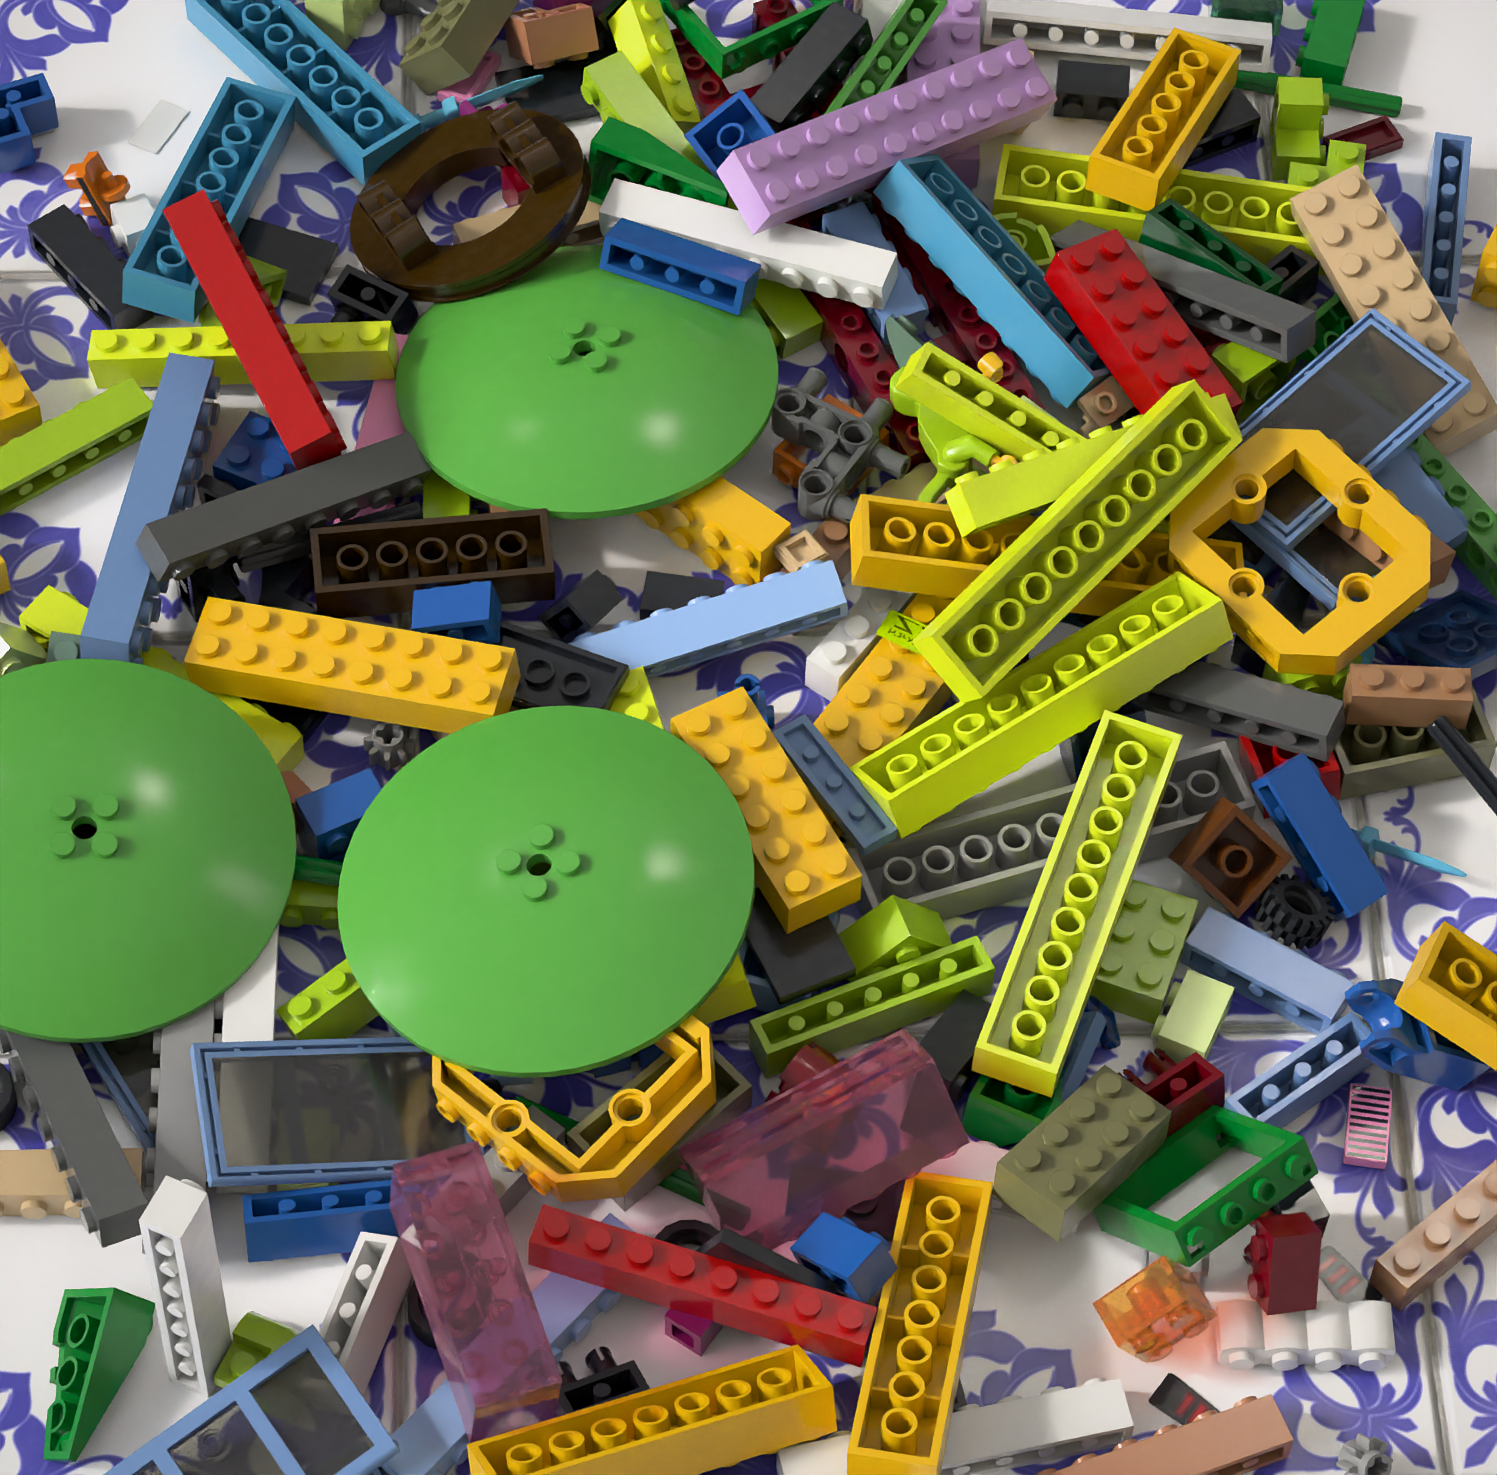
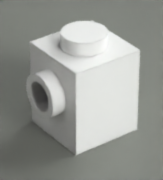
M145 193L110 204L113 224L110 227V232L116 247L123 246L128 258L133 253L155 212Z

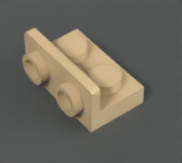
M1113 375L1077 401V405L1085 414L1083 419L1086 423L1076 433L1086 439H1090L1089 433L1111 425L1126 414L1127 411L1135 407Z

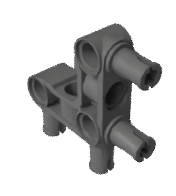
M810 367L795 387L783 388L777 391L776 402L771 414V429L778 437L796 446L803 445L820 453L816 461L811 460L805 467L798 481L797 506L800 515L812 521L835 517L850 524L857 501L852 500L846 495L865 470L873 466L896 476L898 479H902L909 469L911 457L890 449V447L883 445L882 440H880L879 432L893 416L892 412L894 411L893 406L887 400L876 398L864 415L858 418L816 398L827 385V376L822 370Z

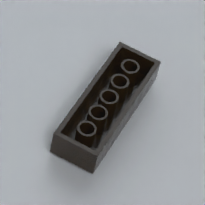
M547 508L310 528L317 615L342 619L410 613L413 610V595L416 590L469 584L475 581H492L501 604L555 600V569Z

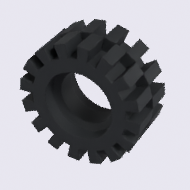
M1281 874L1280 878L1278 876L1274 878L1256 903L1254 912L1257 915L1255 917L1257 922H1264L1261 928L1265 932L1269 930L1273 932L1271 937L1277 941L1280 937L1284 939L1283 945L1290 947L1294 943L1296 949L1302 950L1304 946L1307 949H1311L1314 945L1317 946L1333 922L1335 907L1330 906L1332 901L1329 896H1321L1324 891L1320 887L1314 889L1311 887L1313 882L1308 879L1304 883L1300 882V876L1294 874L1291 879L1288 874Z

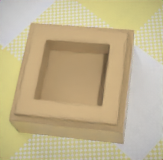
M807 529L774 546V555L790 573L801 570L804 564L814 560L829 561L827 551Z

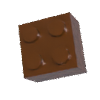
M1221 796L1167 858L1224 910L1239 919L1293 857L1236 804Z

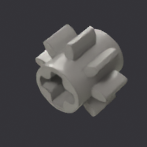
M382 722L378 725L373 723L371 725L372 736L363 738L364 750L369 752V763L371 765L377 763L384 767L386 771L399 765L405 766V753H414V740L409 738V727H401L398 724Z
M1358 1433L1356 1439L1349 1440L1342 1445L1336 1466L1346 1471L1344 1475H1390L1393 1458L1384 1454L1388 1446L1386 1442L1374 1436L1369 1438L1362 1433Z

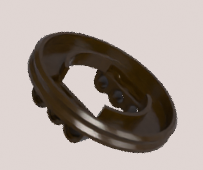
M516 101L509 103L501 109L474 112L446 121L418 135L386 160L370 177L361 193L356 196L357 201L350 220V239L353 250L367 274L409 293L413 301L449 302L494 291L510 284L539 266L570 235L579 222L590 195L591 172L588 161L578 139L564 123L545 113L522 109ZM510 162L529 185L528 193L516 212L499 227L479 238L454 245H435L424 231L416 216L423 202L441 185L458 175L482 167L507 166Z

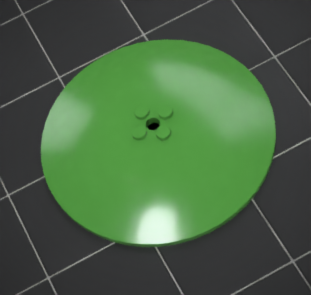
M603 245L559 247L539 266L501 288L467 299L435 302L415 325L401 351L395 381L397 409L405 433L410 432L429 466L451 485L486 503L510 511L547 508L548 518L597 519L643 512L686 497L712 483L739 462L758 441L769 422L778 391V359L770 331L761 315L751 303L738 316L600 269ZM584 351L590 352L586 356L577 355L578 353Z
M91 658L60 660L33 665L0 676V1029L31 1038L74 1043L113 1041L152 1032L180 1021L215 1001L252 967L269 944L288 903L295 874L297 844L294 814L283 777L269 750L254 730L234 710L216 696L196 684L169 672L119 660ZM80 824H91L97 831L89 839H79L73 834V830Z
M544 706L516 710L481 720L440 739L407 763L380 790L354 831L344 857L337 901L339 930L350 968L366 999L396 1032L418 1048L462 1068L497 1076L534 1078L575 1074L606 1066L654 1044L680 1026L714 992L732 966L743 943L751 919L755 897V864L746 821L732 792L708 761L679 738L647 721L599 708ZM545 862L551 865V869L544 875L534 876L529 873L531 867L537 863Z

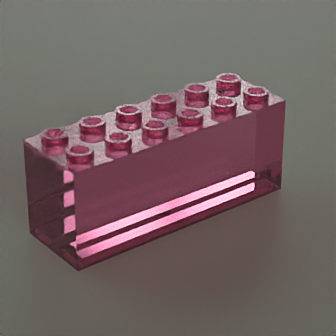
M903 1028L681 1147L678 1151L715 1228L720 1232L728 1228L773 1250L788 1241L798 1240L822 1212L839 1218L846 1212V1209L863 1200L876 1198L885 1188L900 1180L916 1176L922 1168L938 1159H946L953 1156L959 1148L970 1143L933 1058Z
M478 1140L393 1164L389 1207L469 1443L555 1418L562 1378Z

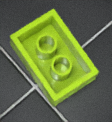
M1132 880L1087 1003L1155 1025L1159 1014L1163 1012L1181 962L1185 942L1191 934L1199 900Z

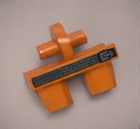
M98 151L88 152L82 163L70 164L64 175V180L69 189H81L83 191L79 199V207L85 216H97L102 226H112L110 204L126 199L125 195L131 187L127 177L124 175L113 176Z

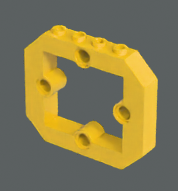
M1262 428L1225 457L1170 512L1167 569L1172 574L1177 571L1181 572L1222 599L1231 630L1277 673L1336 675L1427 600L1430 584L1431 531L1420 516L1412 515L1400 504L1398 497L1391 490L1383 489L1374 481L1371 473L1365 466L1353 462L1336 440L1328 439L1319 430ZM1292 469L1296 470L1337 508L1338 518L1343 524L1350 528L1360 529L1394 560L1374 578L1360 572L1345 576L1339 585L1336 609L1304 635L1263 597L1264 580L1257 571L1245 567L1233 570L1203 542V540L1230 519L1241 524H1250L1259 520L1264 513L1267 489ZM1248 495L1252 499H1242L1239 496ZM1352 500H1361L1365 503L1357 504L1352 502ZM1245 592L1251 596L1240 597L1236 593ZM1351 597H1359V598H1362V599L1365 600V601H1363V602H1355V601H1352V600L1349 599V598H1351Z
M691 1015L680 1026L655 1042L656 1046L676 1061L645 1093L638 1089L629 1088L613 1096L608 1108L612 1126L580 1158L533 1123L529 1111L523 1103L517 1100H504L472 1075L473 1070L448 1063L432 1055V1086L438 1100L436 1107L450 1122L454 1123L458 1120L465 1125L467 1133L477 1144L482 1147L488 1144L495 1149L498 1158L510 1170L516 1171L519 1168L528 1176L527 1179L533 1188L544 1196L550 1193L561 1203L623 1197L716 1103L714 1047L709 1027ZM631 1115H641L636 1120L625 1121ZM519 1126L515 1131L504 1132L508 1127Z

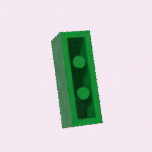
M1314 0L1310 16L1316 18L1315 21H1307L1303 41H1307L1308 44L1307 46L1300 45L1295 66L1301 67L1300 77L1322 78V82L1337 85L1343 84L1363 17L1366 0Z

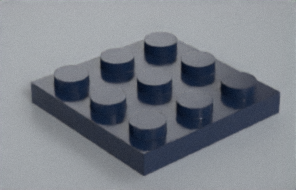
M1459 590L1409 614L1378 639L1377 644L1422 666L1471 668V679L1473 681V679L1497 669V606L1464 590Z

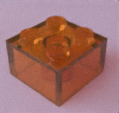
M1165 1255L1092 1303L1117 1347L1145 1363L1164 1359L1173 1351V1345L1185 1337L1193 1338L1201 1334L1208 1328V1322L1218 1316L1193 1273Z

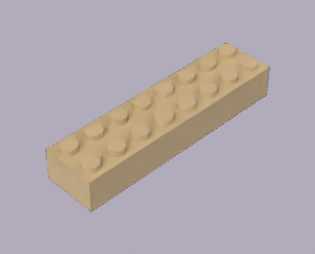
M1356 164L1290 198L1293 218L1354 324L1374 308L1471 381L1472 389L1422 434L1444 457L1496 430L1497 404L1358 165ZM1373 332L1363 339L1408 418L1444 387Z

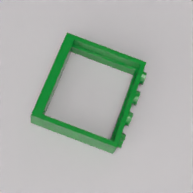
M660 0L666 16L722 80L735 73H741L746 68L765 59H771L778 53L797 45L833 1L844 6V0H810L814 6L724 47L688 5L675 11L670 4V0Z
M1212 1105L1166 1138L1165 1143L1093 1210V1213L1101 1231L1190 1268L1317 1175L1319 1171L1303 1136L1220 1106ZM1221 1134V1138L1216 1140V1136ZM1232 1147L1262 1158V1160L1178 1221H1173L1146 1210ZM1197 1245L1198 1249L1190 1254L1187 1246L1194 1247Z

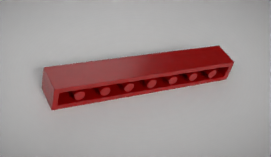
M545 1204L542 1205L529 1239L528 1265L712 1320L715 1323L789 1346L798 1344L802 1350L860 1368L862 1367L873 1334L878 1307Z

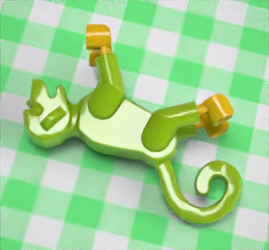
M989 352L980 359L977 367L983 373L982 375L995 383L1000 381L1003 377L1002 360L994 352ZM905 366L893 374L890 379L891 403L895 411L918 418L919 440L937 469L935 477L923 489L918 501L935 503L947 487L952 489L957 485L955 482L956 478L969 472L977 471L979 476L987 474L972 464V458L988 468L1008 459H1011L1013 465L1017 464L1013 456L1004 455L1001 458L998 450L896 389L895 386Z

